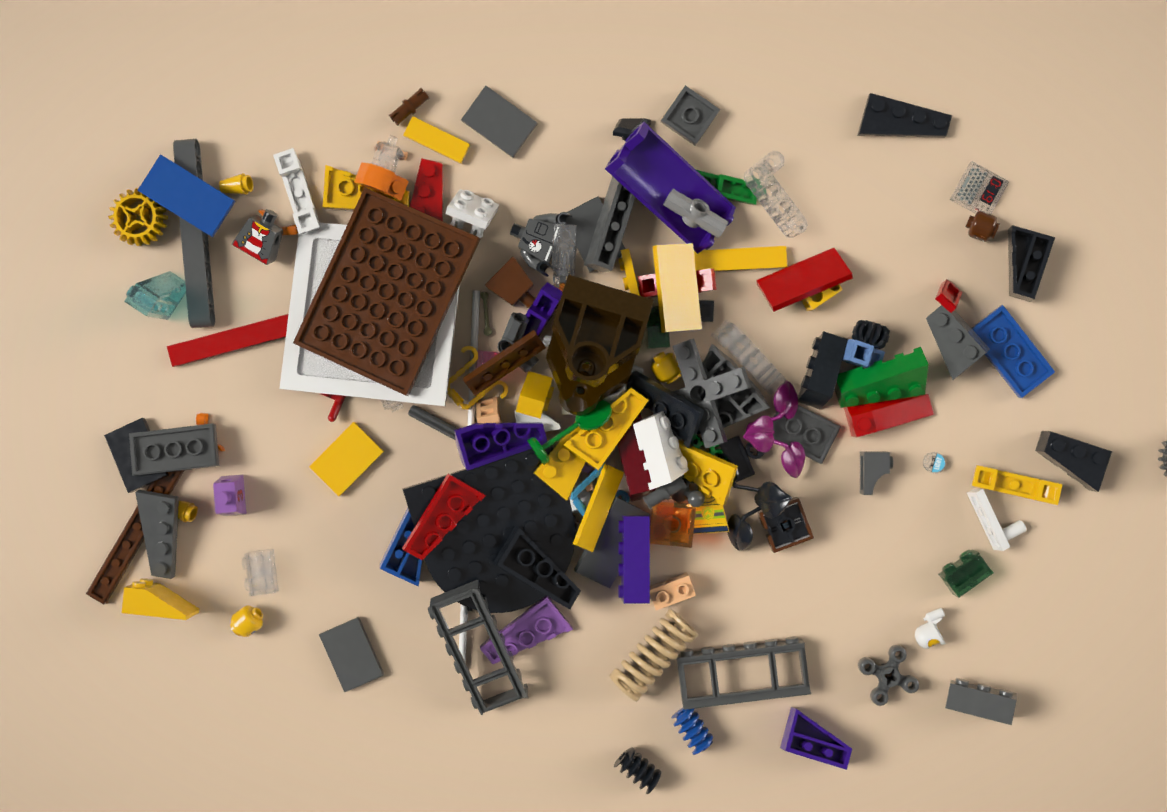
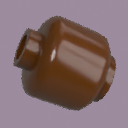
M978 211L975 216L970 215L965 227L969 228L968 235L970 237L987 242L989 239H994L1000 223H997L996 216Z

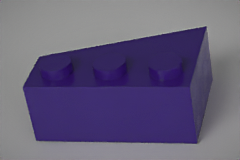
M791 707L780 748L796 755L847 770L852 748L802 712Z

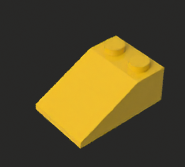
M142 578L140 581L132 582L131 585L124 587L121 613L187 620L198 614L200 610L164 585L153 583V579Z

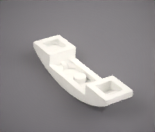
M294 148L274 154L279 175L282 176L292 206L298 233L301 235L320 228L313 198Z

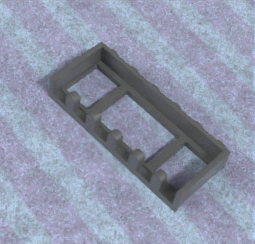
M479 580L431 598L430 606L428 607L429 615L438 624L436 626L437 632L446 641V651L455 660L454 667L458 674L461 673L463 677L462 682L465 690L471 693V702L474 709L478 708L480 714L483 715L485 712L518 699L528 698L527 683L523 685L520 669H516L513 663V654L505 646V637L497 629L496 617L491 615L488 609V600L480 592ZM471 597L480 617L449 629L440 608ZM484 624L504 668L473 679L453 636ZM508 675L513 689L485 700L482 699L477 688L478 686Z
M793 636L787 637L786 641L777 642V639H768L762 644L745 642L743 643L744 646L735 647V644L723 645L721 649L704 647L701 648L702 651L693 652L692 649L680 651L677 657V667L683 709L811 694L804 641ZM799 651L802 684L779 686L775 654ZM768 655L771 688L719 694L715 661ZM709 662L713 695L688 698L684 665Z

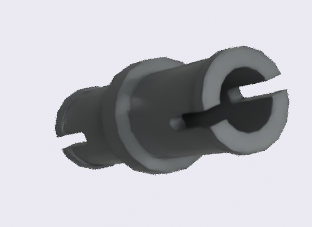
M680 476L673 482L660 486L657 490L644 496L643 499L649 509L665 499L668 501L671 499L670 496L687 486Z

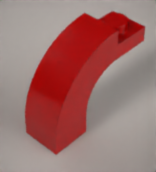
M714 269L696 271L698 293L717 290ZM656 275L638 276L640 296L657 298Z

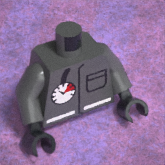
M566 212L537 215L533 219L528 220L526 227L514 223L510 235L521 239L518 247L521 249L520 255L527 265L539 271L545 277L549 276L545 273V270L548 267L554 268L549 263L563 231L562 225L566 227L571 226V224L566 223L567 217H572V215Z

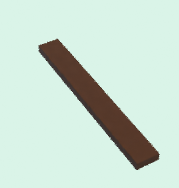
M185 470L168 472L169 476L150 484L146 491L170 495ZM138 505L86 592V595L103 605L107 604L144 540Z

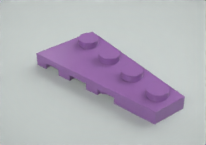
M545 596L501 629L499 633H503L505 646L514 656L519 651L526 648L530 649L542 641L553 639L556 635L565 631L569 632L573 628L551 599ZM491 638L480 645L481 651L492 664L501 661Z

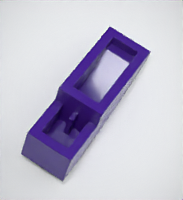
M548 282L541 288L533 305L526 313L530 321L523 337L533 330L538 336L541 335L559 305L562 295L561 290Z

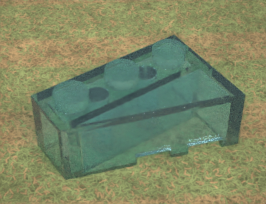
M171 271L138 282L135 286H131L126 293L127 298L124 302L145 316L168 320L186 293L185 281Z

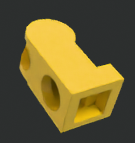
M839 284L803 299L801 302L805 309L810 311L843 289Z

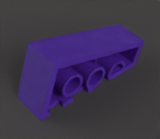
M622 515V520L618 521V532L622 533V542H618V554L622 555V561L618 564V575L621 576V585H618V597L621 598L624 604H650V516Z

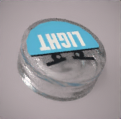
M930 452L924 457L923 466L930 473H940L946 466V459L938 452Z

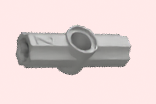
M675 189L671 190L663 206L682 216L684 223L689 227L697 228L699 226L717 238L722 235L728 224L727 220L710 211L709 206L700 199L692 200Z

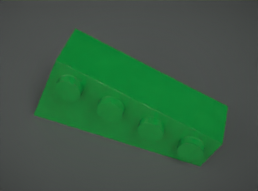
M915 348L913 353L907 355L903 353L894 355L895 359L882 362V360L873 362L874 364L865 369L861 366L838 374L834 390L840 408L925 395L929 364L922 348Z

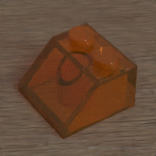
M663 500L652 507L650 544L692 548L696 507L691 506L689 503Z

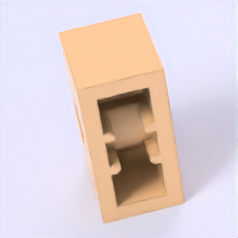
M687 572L650 586V596L655 610L696 596Z

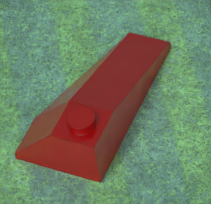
M929 394L844 407L851 437L864 436L934 415Z

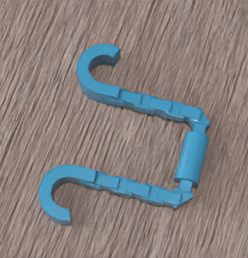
M605 462L599 470L595 469L571 492V500H573L574 506L582 516H584L587 507L577 496L600 475ZM617 490L615 496L621 495L622 499L629 503L628 493Z

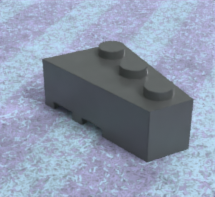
M956 678V681L951 680L945 708L1012 725L1017 693L1004 689H994L984 684H969L967 680Z

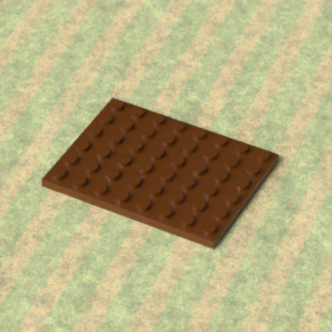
M364 187L293 344L405 396H409L481 239Z

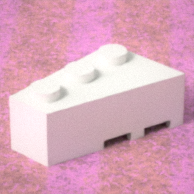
M664 411L633 424L639 450H644L646 463H643L645 470H649L651 483H648L650 490L671 483L689 471L687 460L681 453L679 441L674 436L670 427V420L665 416Z

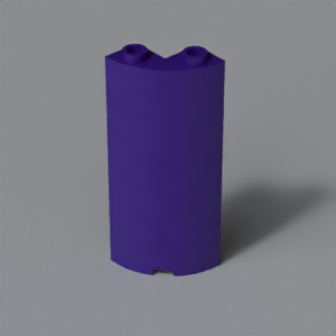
M643 122L625 140L626 143L622 148L615 152L605 170L686 244L693 243L694 251L697 254L704 249L708 250L714 244L715 236L699 226L697 228L689 227L684 223L682 216L663 206L667 196L672 189H675L692 200L700 199L709 206L710 211L727 220V226L734 219L733 214L736 207L652 128Z

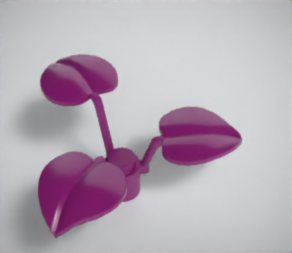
M785 381L776 390L773 400L774 407L779 414L772 418L761 416L754 422H750L747 425L743 438L762 453L768 452L772 448L773 443L783 446L786 450L781 455L782 465L791 477L798 478L805 463L803 446L796 441L788 445L775 440L773 436V421L781 419L783 415L786 419H792L798 408L796 390L791 382Z

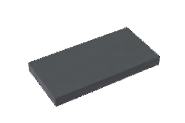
M214 423L129 433L132 476L219 466L216 424Z
M617 496L613 500L594 551L584 550L574 568L576 573L608 588H611L616 579L618 564L622 561V555L618 554V542H622V533L618 532V521L622 520V515H651Z

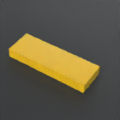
M413 116L403 134L404 137L459 164L462 163L470 147L469 143Z

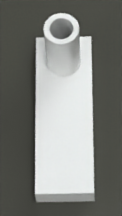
M973 489L967 492L993 550L1004 551L1010 548L1008 541L1026 532V526L1021 520L1002 529L983 489Z

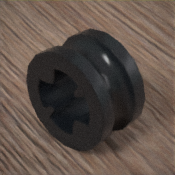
M750 442L746 444L745 451L749 457L758 459L764 455V453L757 451V455H752L753 452H750V447H753Z

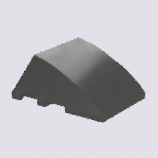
M713 344L709 348L705 360L702 362L707 379L739 368L731 358ZM750 379L751 388L714 400L723 428L770 408L761 391ZM700 386L698 394L704 400L706 393L703 387Z

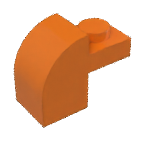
M361 162L354 181L358 185L372 191L381 192L399 201L402 200L409 182L388 169Z

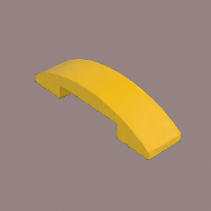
M976 465L971 486L1058 505L1063 484Z

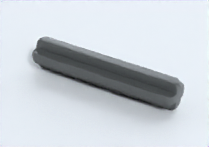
M415 405L411 406L408 412L409 416L455 440L454 430L458 428Z

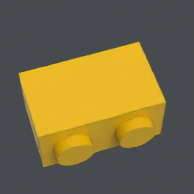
M528 371L519 396L516 412L541 419L543 411H548L555 387L551 386L553 378Z

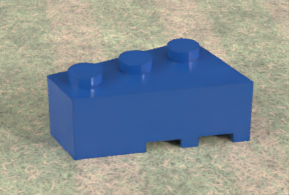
M407 508L381 560L380 569L419 587L422 560L402 549L414 529V524Z

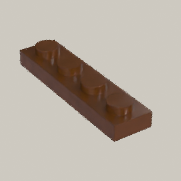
M533 330L462 379L476 396L546 349V347Z

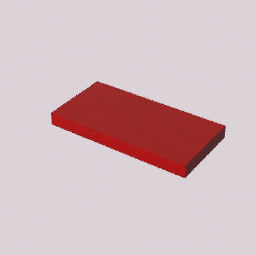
M831 248L760 278L756 282L771 309L775 312L851 280L853 275L837 250Z

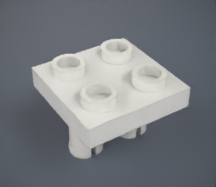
M460 189L447 206L445 214L453 217L450 225L454 227L457 225V228L462 230L464 222L472 224L470 234L475 235V232H477L476 236L482 238L484 229L486 230L497 213L499 204L489 198L477 196L469 190Z

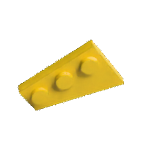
M629 248L621 250L622 258L618 260L621 271L625 270L626 277L623 278L625 290H630V293L640 296Z

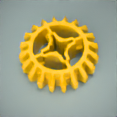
M136 188L134 192L126 190V195L119 194L120 201L113 200L116 207L109 208L114 212L113 215L108 216L109 219L114 220L110 224L111 228H116L113 233L117 236L120 235L119 239L123 242L127 241L129 245L134 243L136 246H142L143 243L150 245V239L158 241L156 234L164 235L160 229L161 227H167L163 220H167L168 216L162 214L167 209L137 191L139 188ZM144 201L141 205L139 204L134 209L129 207L131 204L135 202ZM151 209H152V213H153L152 222H151V220H150V218H149ZM133 213L139 214V216H141L140 219L144 222L138 221V219H136V215H134ZM125 214L127 215V222H126V223L124 222V216H125ZM142 226L148 228L142 233L133 234L135 230L138 231Z

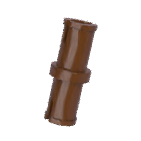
M419 88L408 100L404 99L402 101L403 104L393 113L389 114V117L398 126L410 114L414 115L416 109L430 98L422 88Z

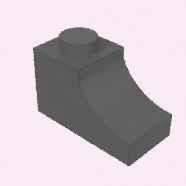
M860 451V494L873 495V489L877 480L884 474H890V469L893 468V457L890 456V452Z

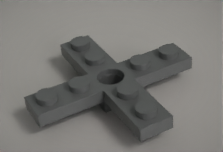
M694 339L672 346L685 384L684 388L673 392L705 410L699 426L705 448L728 442L714 400L751 388L745 367H740L707 379ZM700 386L703 387L706 393L704 400L698 394Z

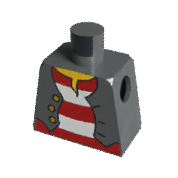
M266 209L263 217L259 215L250 217L232 242V245L265 265L274 262L283 234V229L274 224L278 216L277 213Z

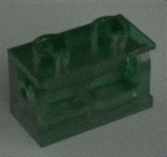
M975 550L963 552L959 556V560L946 564L942 568L943 571L938 574L954 596L960 598L993 574V571L979 555V552Z

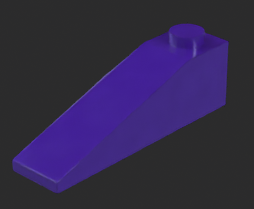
M542 422L475 423L454 430L459 456L467 471L532 449L527 442L531 437L536 438L541 445L547 442Z

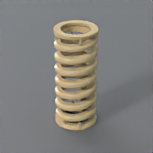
M671 608L665 616L668 619H673V625L664 618H661L659 622L673 639L656 626L652 628V632L661 640L665 647L649 635L644 636V640L654 649L658 656L641 643H638L636 646L651 665L633 651L629 653V657L640 667L643 673L626 660L621 662V665L632 675L637 683L632 681L628 674H623L617 668L609 675L616 686L635 702L643 695L642 693L648 690L646 684L653 685L655 683L654 676L659 677L663 674L661 667L668 668L671 665L669 658L677 659L678 652L676 650L684 651L686 649L684 641L691 643L698 636V633Z

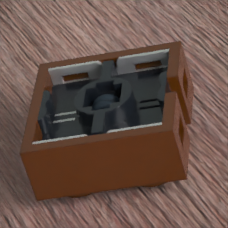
M798 497L792 498L786 509L776 518H767L762 510L757 512L762 527L768 530L769 534H766L773 553L814 538Z

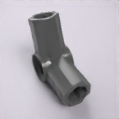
M515 312L511 314L502 339L497 346L499 352L511 346L508 342L514 344L523 338L530 321L526 315ZM534 356L519 367L526 373L539 359Z

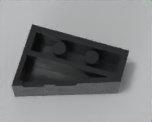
M1014 225L1008 229L1009 296L1027 302L1035 299L1055 237Z
M825 331L819 337H815L812 344L814 351L808 359L806 366L808 369L802 380L798 395L799 403L821 409L832 398L848 339Z
M1041 431L1035 450L1056 467L1066 472L1071 478L1081 483L1086 489L1095 492L1100 490L1112 451L1051 431Z

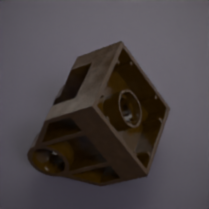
M572 275L567 276L553 320V334L546 355L547 363L559 389L560 404L567 412L579 416L589 414L600 401L628 383L636 355H638L654 300ZM582 387L585 393L578 394L576 389Z

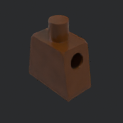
M513 256L485 284L490 291L513 307L520 301L529 309L535 301V298L529 293L534 284Z

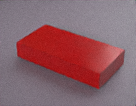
M946 279L941 284L935 300L952 313L957 308L962 291Z

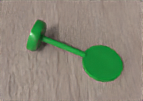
M602 400L589 414L576 415V423L543 445L534 437L528 439L527 442L541 463L545 465L549 462L545 449L578 427L589 431L603 426L609 420L612 408L608 402Z

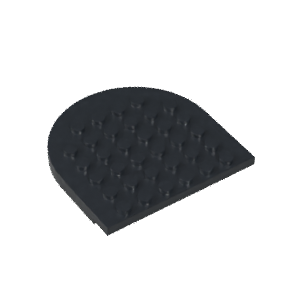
M551 445L545 449L547 455L553 450V446ZM533 449L468 471L462 469L450 473L486 496L424 558L430 574L444 592L479 580L480 592L488 600L490 613L520 610L546 596L492 564L515 526L519 527L564 574L573 556L575 547L573 541L576 531L569 500L563 499L534 474L541 461ZM447 475L402 489L414 528ZM471 597L458 601L463 606L477 610Z

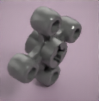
M900 645L890 647L888 651L889 660L886 664L877 665L869 657H863L858 662V669L864 675L872 674L878 678V686L870 694L872 702L878 706H883L888 702V690L890 687L899 685L907 693H915L919 689V682L914 676H903L899 673V664L907 656L906 650ZM897 651H900V654L898 656H895V653ZM869 663V667L864 669V666ZM886 673H887V674L892 673V676H891V677H889V676L885 677V674H886ZM879 694H882V697L880 699H877V696Z

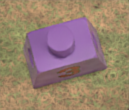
M243 474L221 476L213 484L216 514L223 516L247 514Z

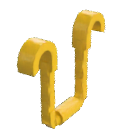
M464 346L461 348L460 351L463 353L471 350L473 358L449 378L447 390L449 397L457 406L460 405L461 409L469 410L471 406L476 404L493 387L501 385L503 392L500 394L501 399L504 398L508 393V386L501 380H498L477 394L468 404H464L463 398L454 388H450V384L478 359V352L474 347Z

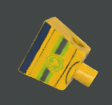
M698 486V490L704 494L705 501L700 507H692L689 504L687 533L729 532L723 506L717 502L716 498L711 497L710 494L707 495Z

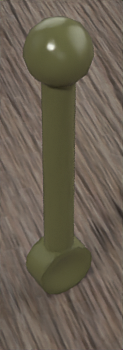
M484 291L480 295L483 299L485 329L483 332L489 336L492 334V329L489 327L487 304L489 294Z

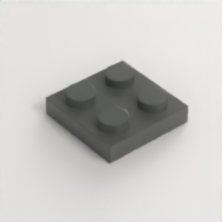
M685 85L661 119V123L696 146L720 109Z

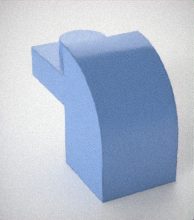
M848 339L842 361L851 365L868 368L874 364L873 362L883 361L885 352L875 349L873 345Z

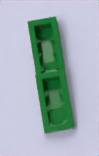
M696 170L727 200L756 205L760 184L722 174L715 175Z

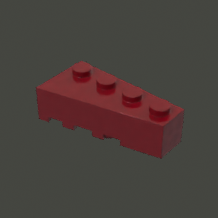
M641 413L638 414L617 444L631 502L641 500L644 496L656 490V488L649 489L648 483H651L649 470H645L643 463H646L644 450H639L633 424L642 420Z

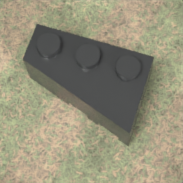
M941 305L926 318L952 380L990 350L955 310L950 313Z

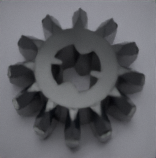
M859 320L852 331V339L873 345L875 349L884 348L890 337V330L886 326L868 320Z

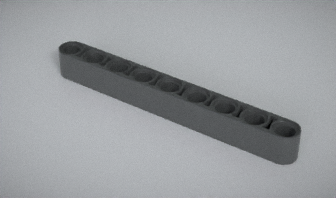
M174 140L175 164L203 180L198 140ZM179 217L189 324L191 328L213 327L215 325V311L208 234Z

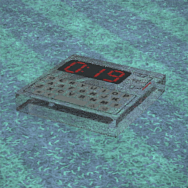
M971 161L950 200L975 214L978 211L992 214L1009 181Z

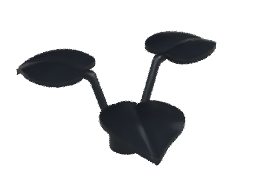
M720 453V454L717 456V457H719V458H721V459H723V460H726V461H728V462H730V463H732V464H735V463H734L727 455H725L724 453ZM737 469L732 487L757 492L754 500L759 506L742 517L734 514L728 520V537L732 545L738 551H742L750 546L753 539L752 528L745 521L746 518L762 510L767 518H776L786 509L792 497L773 482H765L759 488L736 484L735 482L739 479Z

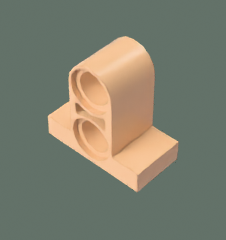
M497 397L477 401V423H502Z

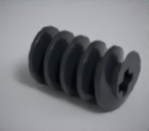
M631 747L619 756L614 764V768L621 764L620 773L628 770L626 778L634 775L633 783L636 784L638 781H641L639 788L643 789L647 786L646 794H649L658 784L661 770H654V764L648 765V759H641L642 755L640 753L635 754V748Z

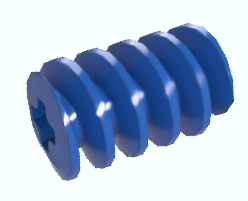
M681 708L671 717L672 719H677L673 724L674 727L682 726L678 733L686 732L683 740H691L687 745L688 748L696 747L692 751L693 755L706 750L713 743V735L708 733V728L703 726V720L698 719L699 714L694 712V709L684 710Z

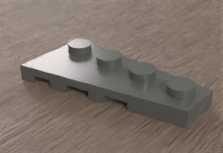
M138 490L135 494L151 576L172 579L175 577L179 497Z

